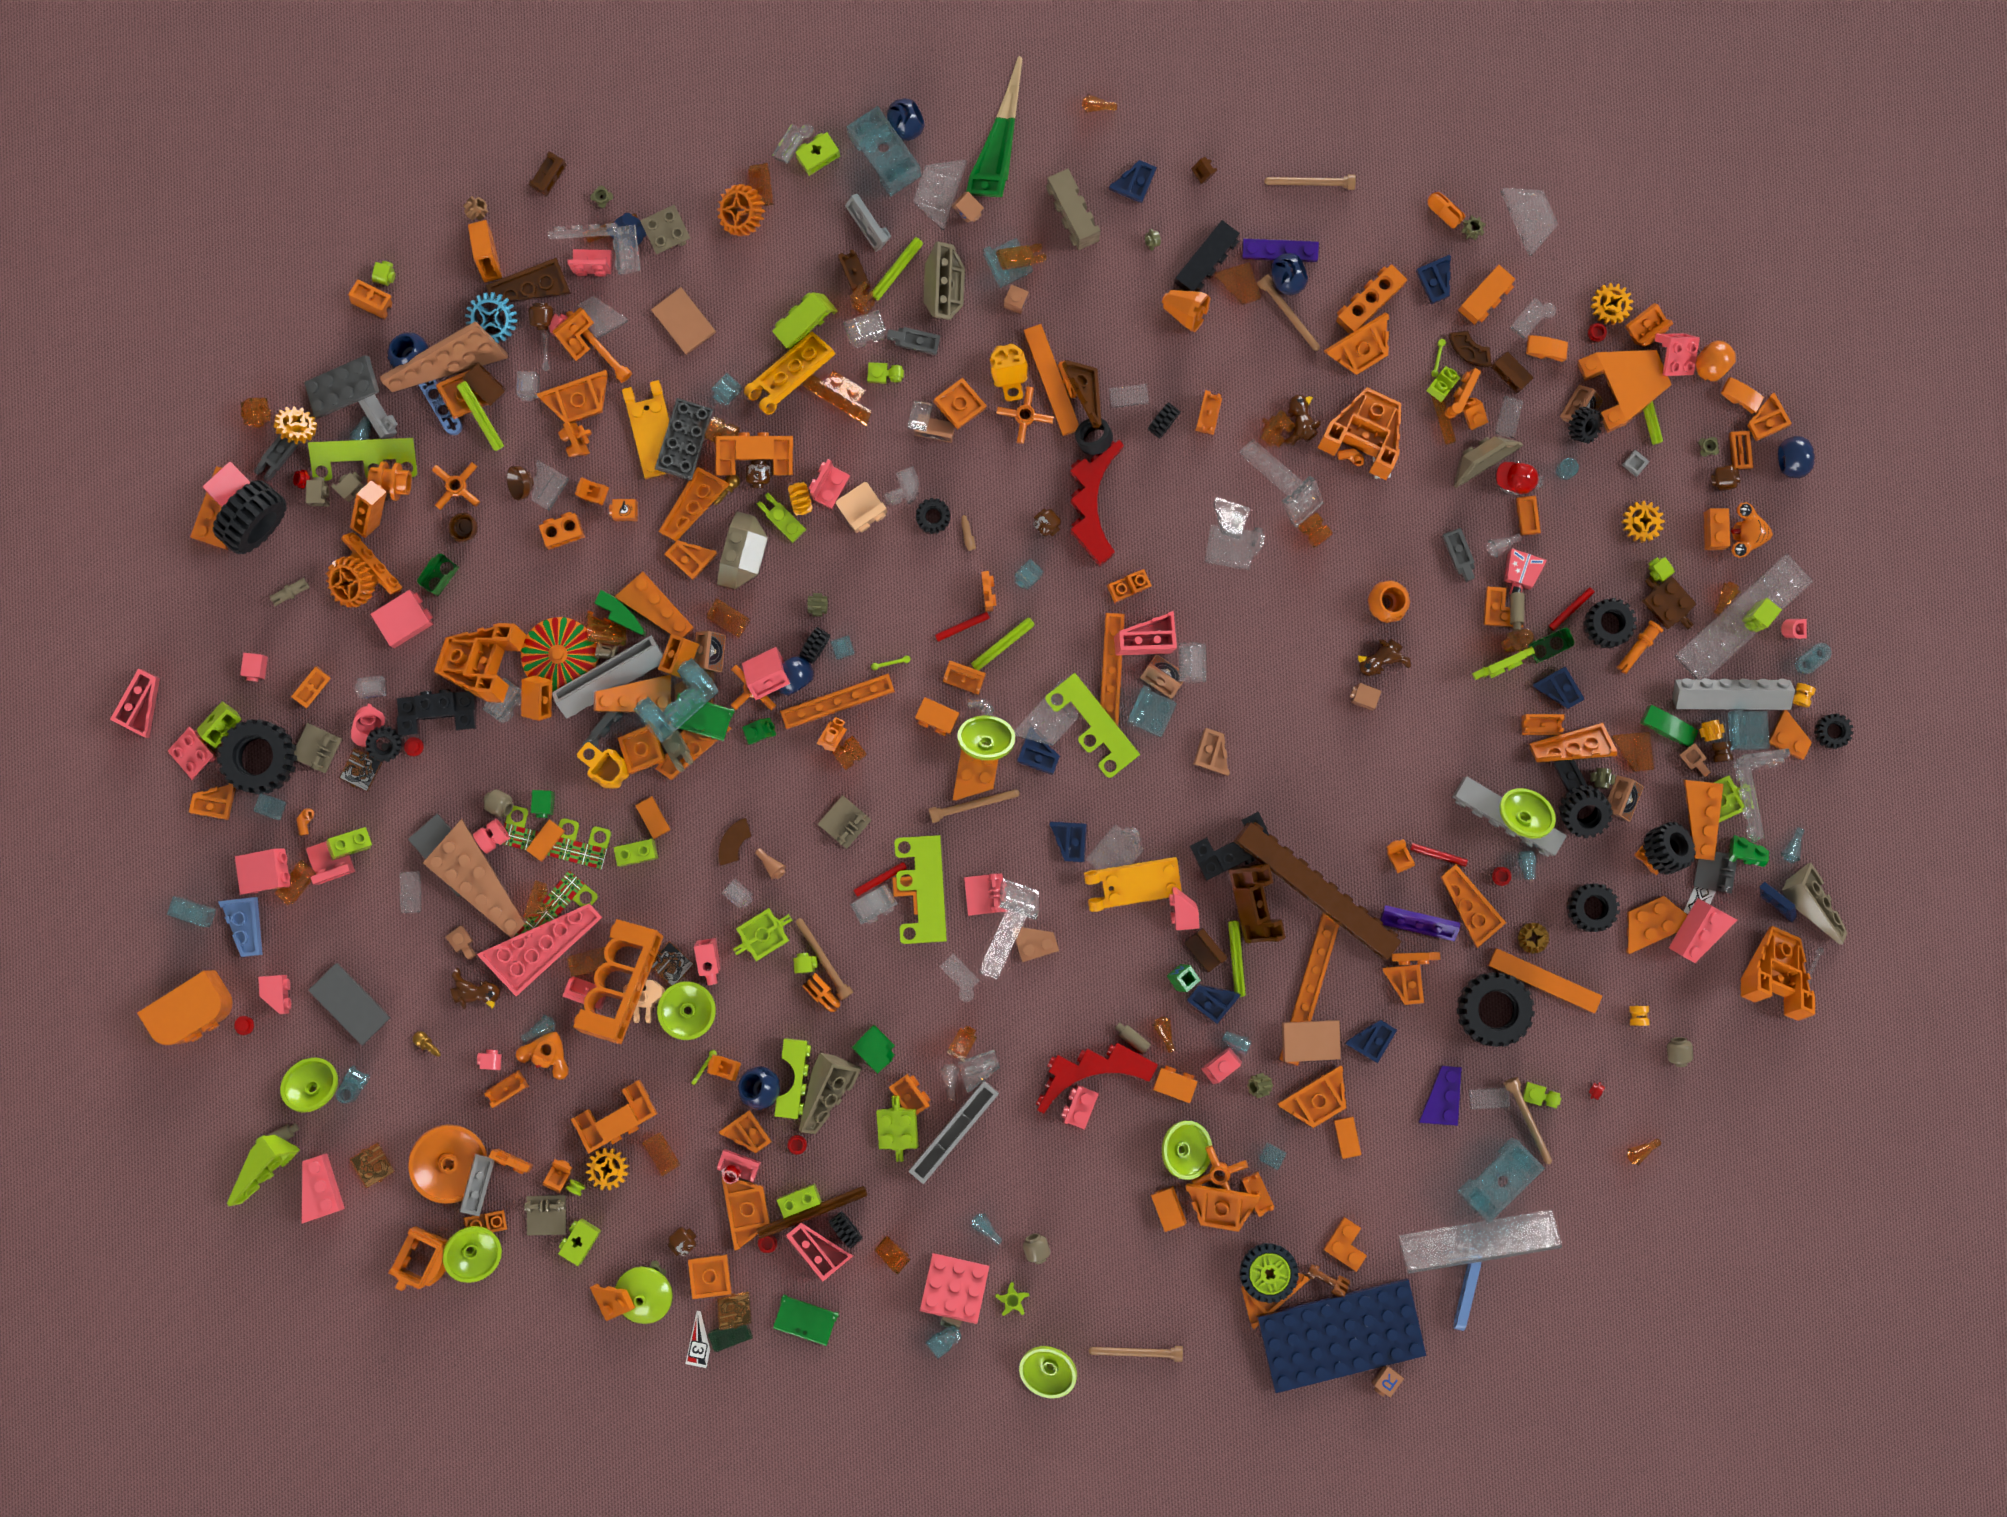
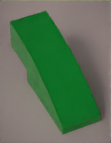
M600 590L594 603L611 612L608 619L645 637L646 632L636 617L620 601L605 591Z
M1653 705L1647 706L1640 721V724L1688 748L1693 744L1698 730Z

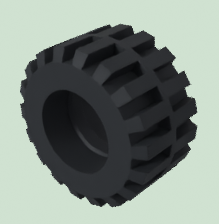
M1607 598L1589 609V612L1585 615L1587 619L1584 621V625L1587 628L1584 630L1585 633L1590 635L1588 639L1594 640L1593 644H1600L1602 648H1613L1627 642L1633 636V630L1637 626L1634 625V622L1637 621V618L1633 617L1632 614L1635 612L1633 609L1630 611L1628 603L1623 604L1624 601L1621 599L1617 601L1616 598ZM1604 613H1611L1617 617L1619 621L1617 633L1611 634L1603 629L1601 618Z
M1584 785L1579 786V789L1573 788L1571 793L1567 792L1565 794L1566 799L1562 798L1561 800L1563 805L1559 806L1561 811L1559 814L1569 831L1577 837L1583 836V838H1588L1590 835L1594 838L1597 833L1601 835L1603 829L1609 827L1608 822L1612 821L1610 815H1613L1611 804L1603 793L1597 788L1593 789L1592 786L1585 788ZM1587 805L1595 806L1593 813L1589 817L1577 818L1581 808Z
M1668 822L1650 830L1643 841L1645 843L1643 849L1646 852L1645 856L1648 858L1649 864H1652L1653 868L1661 874L1669 875L1689 867L1694 862V856L1696 855L1692 836L1689 835L1687 829H1684L1681 824L1678 825L1676 822Z
M1593 883L1580 886L1571 893L1572 897L1568 898V917L1572 918L1571 922L1573 925H1577V928L1580 930L1583 929L1586 932L1604 931L1606 928H1610L1612 923L1618 919L1616 915L1620 913V910H1617V906H1620V903L1616 902L1617 895L1612 894L1613 890L1606 888L1603 884ZM1591 896L1598 898L1602 903V913L1597 919H1590L1584 911V903Z

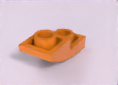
M1529 335L1526 354L1540 359L1548 357L1563 362L1567 359L1568 342L1549 337Z
M1732 377L1727 379L1721 391V394L1733 404L1739 403L1751 414L1757 413L1764 399L1760 393Z
M1142 569L1108 584L1107 588L1114 603L1148 589L1152 585L1145 570Z
M504 1210L483 1213L480 1216L463 1217L465 1228L479 1226L487 1228L492 1232L507 1230Z

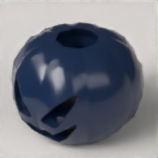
M903 98L895 100L890 104L887 110V121L894 135L901 140L909 141L916 139L922 134L925 123L915 101Z
M1293 253L1281 254L1272 263L1271 275L1280 292L1286 295H1295L1305 289L1308 283V275L1298 255Z
M401 333L389 343L387 358L391 366L395 368L408 363L416 355L428 349L429 346L424 338L418 334Z
M1792 436L1785 439L1778 448V462L1781 472L1790 478L1797 479L1805 477L1811 472L1815 463V454L1810 441L1802 436ZM1784 455H1785V467H1784V463H1783V460H1784V459L1782 458Z
M800 656L791 657L782 663L790 684L778 689V691L790 696L809 684L814 678V670L811 663Z
M764 1066L748 1069L743 1073L738 1084L741 1101L755 1110H762L773 1105L780 1092L777 1075Z

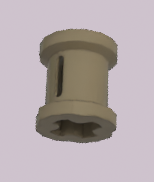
M599 642L596 647L595 659L613 658L618 654V646L602 645Z

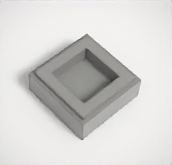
M1634 450L1622 466L1637 477L1650 461Z

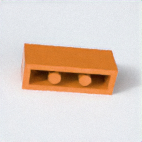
M1498 265L1461 305L1458 311L1474 325L1478 321L1482 323L1489 315L1487 311L1491 307L1495 309L1502 301L1500 297L1503 294L1508 295L1514 288L1512 284L1516 279L1502 266Z
M370 481L356 494L350 528L364 538L380 525L386 491L380 485Z

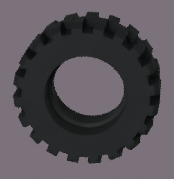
M252 481L236 491L228 499V502L223 505L213 523L214 535L236 554L251 552L254 548L259 547L263 541L265 542L270 534L275 531V528L279 526L287 509L286 501L266 482Z
M259 719L247 720L245 723L239 722L236 724V728L231 727L227 731L229 735L222 737L223 746H218L217 751L221 753V757H217V763L222 766L219 770L221 774L226 776L225 780L239 790L255 794L271 793L273 789L283 787L282 783L284 781L288 782L291 778L289 776L290 772H294L296 767H293L294 761L297 762V756L294 755L296 745L292 744L291 741L293 739L290 735L286 734V730L276 724ZM255 739L266 740L273 750V760L270 767L259 775L248 773L242 763V754L245 747Z
M1504 973L1481 974L1477 978L1471 979L1468 985L1461 990L1462 995L1458 997L1457 1001L1459 1003L1457 1014L1460 1017L1458 1021L1464 1027V1032L1470 1035L1474 1041L1487 1046L1504 1047L1518 1042L1520 1037H1524L1527 1034L1526 1030L1528 1027L1531 1028L1533 1024L1531 1018L1535 1016V1011L1532 1010L1534 1000L1529 996L1531 995L1529 989H1526L1524 987L1525 984L1515 979L1514 976ZM1492 991L1504 993L1512 1003L1513 1010L1509 1022L1499 1028H1492L1484 1024L1478 1012L1482 997Z

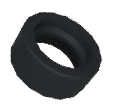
M1101 418L1102 425L1099 428H1094L1090 419L1083 421L1077 427L1075 439L1084 453L1090 455L1100 454L1111 445L1113 433L1104 419ZM1104 430L1103 435L1098 440L1090 443L1084 442L1085 437L1090 432Z

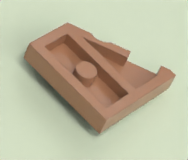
M1204 728L1193 765L1229 776L1230 772L1227 767V751L1224 746L1225 738L1223 733Z
M1012 926L1022 962L1059 951L1054 932Z

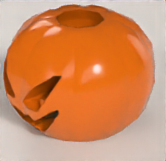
M1716 340L1709 343L1696 358L1695 368L1698 375L1704 380H1719L1736 362V353L1730 344L1725 341Z
M1391 580L1376 584L1367 600L1371 614L1384 623L1401 620L1410 606L1407 589L1398 582ZM1382 597L1390 600L1391 604L1388 609L1384 607Z

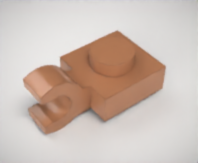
M1695 743L1679 754L1691 770L1697 767L1704 777L1711 773L1703 763L1707 759Z
M462 925L446 936V939L457 953L462 950L465 957L470 960L477 956L469 945L473 942V939Z

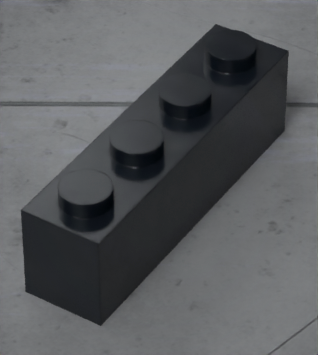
M1221 220L1176 276L1174 283L1184 291L1200 292L1205 286L1203 282L1206 278L1211 279L1215 274L1216 269L1214 268L1218 263L1222 265L1227 259L1228 255L1226 253L1230 249L1234 250L1239 244L1238 238L1240 233Z

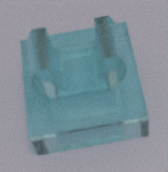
M849 635L831 641L837 660L855 654Z

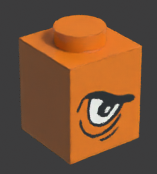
M612 499V505H609V515L612 516L614 521H638V502L636 499Z

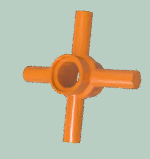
M1026 387L1024 403L1017 410L1004 407L997 408V414L1015 417L1016 421L1020 424L1017 436V443L1024 444L1027 425H1030L1033 421L1053 424L1054 416L1035 413L1031 407L1033 387ZM1027 411L1031 416L1028 419H1023L1020 417V413Z
M473 462L468 465L460 476H449L439 466L435 465L432 471L446 482L445 487L447 490L435 504L438 509L441 510L452 496L461 495L475 507L479 505L480 500L466 490V480L477 468ZM455 482H460V487L457 490H452V485Z
M735 665L731 670L744 683V692L731 704L737 710L749 697H754L747 687L744 672L738 665ZM767 695L760 698L771 711L777 706Z
M1212 1145L1206 1147L1205 1149L1212 1167L1208 1174L1192 1179V1183L1201 1185L1212 1181L1217 1185H1221L1222 1189L1231 1190L1228 1183L1231 1173L1248 1168L1247 1161L1244 1160L1228 1166L1226 1163L1219 1162ZM1221 1170L1225 1176H1217L1215 1171Z

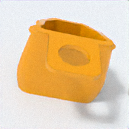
M1014 344L997 346L990 356L994 385L1003 388L1004 397L1007 402L1020 400L1024 397L1021 383L1026 382L1028 378V364L1024 357V352ZM1016 388L1019 393L1016 396H1009L1008 390Z
M587 742L577 753V757L590 767L587 772L588 777L599 783L603 788H619L622 781L629 777L624 758L614 749H607L602 753L593 744ZM589 748L595 752V756L591 760L585 759L583 755L584 751Z

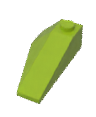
M263 1135L259 1137L247 1156L227 1205L242 1204L260 1188L259 1183L271 1179L274 1176L273 1171L280 1165L282 1167L286 1166L300 1149L276 1135Z

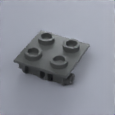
M1715 852V860L1698 859L1693 887L1732 894L1737 859L1735 862L1729 861V853Z

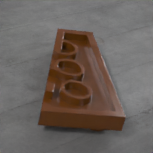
M557 258L486 285L489 295L491 292H495V298L499 294L503 295L502 302L506 298L509 299V302L571 294Z

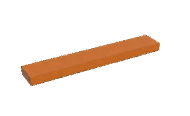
M1042 324L1023 330L1062 436L1076 432L1079 423L1064 383H1062L1060 372Z
M1105 613L1100 705L1118 726L1122 655L1115 654L1114 636L1119 631L1124 630L1125 614Z
M888 673L784 709L780 713L786 729H790L895 691Z
M1495 948L1488 964L1491 968L1514 976L1520 981L1592 1013H1596L1602 999V995L1497 948Z

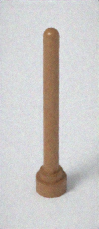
M1348 174L1343 178L1267 177L1264 182L1266 185L1343 186L1347 190H1355L1356 176L1355 174Z
M1269 274L1264 276L1257 282L1258 287L1270 294L1314 351H1318L1320 345L1273 287V279Z
M1011 790L944 809L929 808L931 821L936 823L943 819V816L1018 797L1019 791Z
M798 918L796 920L797 926L837 987L836 991L838 993L836 995L840 1001L844 1000L854 992L850 986L847 987L846 984H843L803 919Z
M1518 1077L1505 1081V1088L1511 1094L1513 1093L1544 1162L1551 1164V1156L1520 1092L1521 1083Z
M1175 1346L1171 1350L1111 1347L1089 1348L1091 1355L1168 1357L1174 1360V1362H1182L1183 1346Z

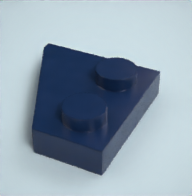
M1139 160L1130 170L1122 174L1117 181L1110 184L1109 190L1142 203L1157 167Z
M1450 255L1416 270L1431 305L1450 296Z
M1030 727L1017 762L1053 775L1060 756Z
M1378 1020L1347 1040L1345 1044L1378 1063L1397 1029L1382 1020Z

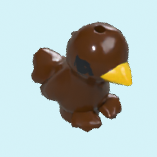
M1295 395L1291 398L1288 413L1290 417L1295 416L1296 419L1293 433L1284 440L1285 444L1295 445L1302 438L1308 442L1318 434L1316 429L1320 427L1321 422H1314L1308 413L1309 404L1313 397Z
M1380 639L1379 642L1382 646L1372 656L1358 655L1359 669L1365 676L1381 674V671H1384L1381 666L1384 664L1400 662L1407 668L1411 667L1410 658L1400 653L1403 646L1392 639L1388 642Z
M459 968L454 970L452 978L455 981L456 987L450 989L455 1004L460 1002L461 1007L466 1009V1003L481 1000L489 1005L491 1009L495 1006V1002L500 996V990L495 984L485 980L484 982L480 981L481 986L477 987L461 977Z

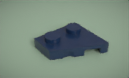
M1566 666L1533 684L1534 688L1567 709L1585 700Z
M1050 822L1049 825L1053 830L1064 861L1085 863L1087 824Z
M1763 882L1759 887L1760 896L1766 902L1771 903L1790 922H1793L1797 918L1795 904L1766 882Z
M1199 984L1187 1001L1218 1024L1241 994Z

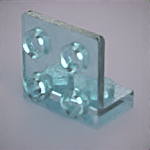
M1017 238L993 250L990 246L983 249V256L1000 288L1033 272V268Z
M1143 685L1127 722L1158 737H1162L1177 703L1150 691L1151 688Z
M1734 710L1728 712L1729 736L1732 744L1730 750L1769 749L1767 711L1743 712V710Z

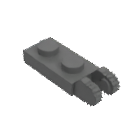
M280 434L262 456V460L255 468L254 473L257 475L261 474L268 463L271 468L263 479L266 482L270 481L301 441H298V444H295L293 440L288 443V439H281Z

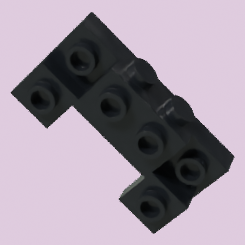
M451 689L439 690L437 694H432V691L420 692V695L414 697L397 698L398 736L419 735L418 720L455 717L457 731L476 729V695L469 691L454 693L451 692Z
M1259 811L1241 820L1243 826L1247 823H1258L1264 828L1263 832L1269 835ZM1206 837L1189 846L1205 881L1225 871L1229 873V869L1243 862L1247 865L1256 860L1235 842H1231L1214 851Z

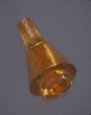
M1087 94L1086 97H1083L1082 108L1085 109V113L1105 109L1117 110V103L1106 102L1101 98Z
M1730 581L1728 584L1723 583L1719 604L1713 612L1714 614L1721 616L1725 607L1741 592L1738 590V585Z
M1165 1016L1157 1018L1152 1026L1165 1042L1168 1053L1174 1052L1171 1019H1166Z
M1656 1138L1648 1144L1628 1148L1627 1157L1632 1164L1635 1163L1639 1166L1652 1150L1662 1143Z

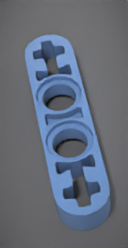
M436 379L429 381L430 386H427L426 383L418 384L447 433L458 435L462 431V423L459 418L453 419L449 411L445 415L439 414V408L446 405L440 394L436 399L429 397L430 391L437 389L436 384L438 382ZM448 418H450L454 424L458 423L455 426L456 430L449 429L451 425L447 420Z
M1471 1254L1469 1257L1454 1318V1329L1464 1331L1467 1326L1481 1268V1256Z

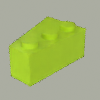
M807 293L802 298L803 302L800 305L791 308L788 312L789 315L785 319H780L775 324L776 328L772 332L786 348L792 349L816 325L819 324L821 326L825 323L823 319L832 312L834 315L838 312L824 294Z

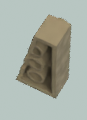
M1069 169L1048 177L1047 192L1050 196L1053 195L1055 199L1053 202L1057 212H1061L1063 216L1061 221L1064 228L1069 229L1071 233L1069 238L1072 245H1076L1078 250H1081L1099 242L1101 230L1098 225L1095 226L1091 211L1086 212V202L1082 195L1078 196L1079 188Z

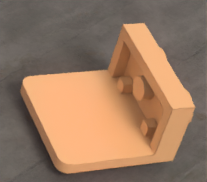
M863 482L836 501L837 507L855 533L859 531L861 533L870 527L871 523L882 520L887 513V508L883 502H880L867 482Z

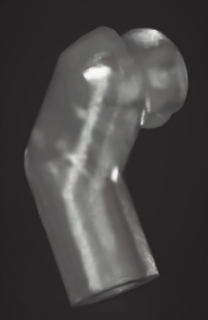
M968 699V709L979 708L983 715L993 716L994 708L986 699Z

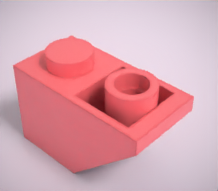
M1172 887L1173 894L1169 895L1170 906H1173L1174 912H1170L1171 924H1175L1176 930L1199 929L1197 904L1178 888Z
M287 975L258 977L259 996L279 1014H289L291 999L288 998L290 980L287 979Z

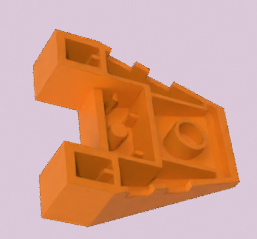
M1657 350L1596 352L1578 360L1577 364L1584 381L1604 373L1617 405L1602 411L1600 416L1603 417L1602 422L1607 433L1625 426L1672 385L1669 377L1663 375L1664 365Z
M1367 387L1329 423L1318 445V449L1335 456L1343 442L1375 457L1369 473L1387 480L1399 456L1401 403Z
M497 623L488 629L479 628L477 632H464L446 637L434 672L487 702L503 703L509 685L497 675L505 651L521 652L526 634L516 624Z
M1770 926L1741 977V997L1758 1002L1771 997L1773 992L1784 997L1785 1016L1799 1021L1815 1015L1814 991H1810L1808 980H1811L1810 974L1806 973L1804 963L1806 958L1801 938L1777 927Z

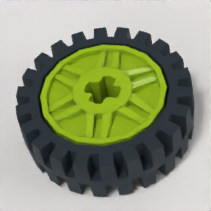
M1273 1243L1256 1245L1245 1254L1240 1264V1279L1243 1287L1253 1298L1261 1302H1280V1300H1284L1288 1295H1291L1293 1289L1296 1288L1299 1278L1297 1263L1291 1253L1280 1245ZM1272 1268L1271 1271L1273 1272V1275L1271 1277L1269 1275L1268 1277H1266L1267 1274L1265 1273V1271L1267 1269L1270 1271V1269Z

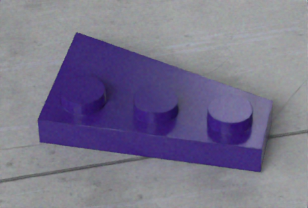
M1440 1067L1430 1096L1419 1118V1123L1458 1126L1462 1067Z

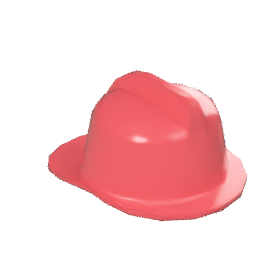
M369 703L367 706L357 710L351 728V739L356 745L366 747V739L370 731H373L376 727L384 726L385 716L383 713L372 707Z

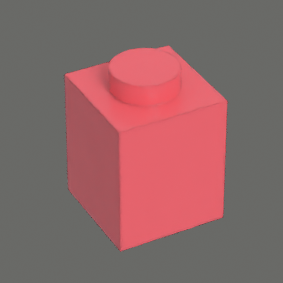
M243 653L240 675L246 677V681L251 682L265 679L268 657L261 654Z

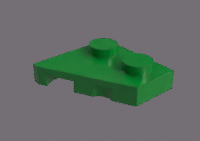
M1734 835L1730 840L1729 861L1735 862L1736 859H1742L1744 864L1765 867L1769 862V851L1763 846L1749 842L1744 837Z

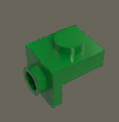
M771 718L759 719L742 727L748 745L776 736L775 726Z

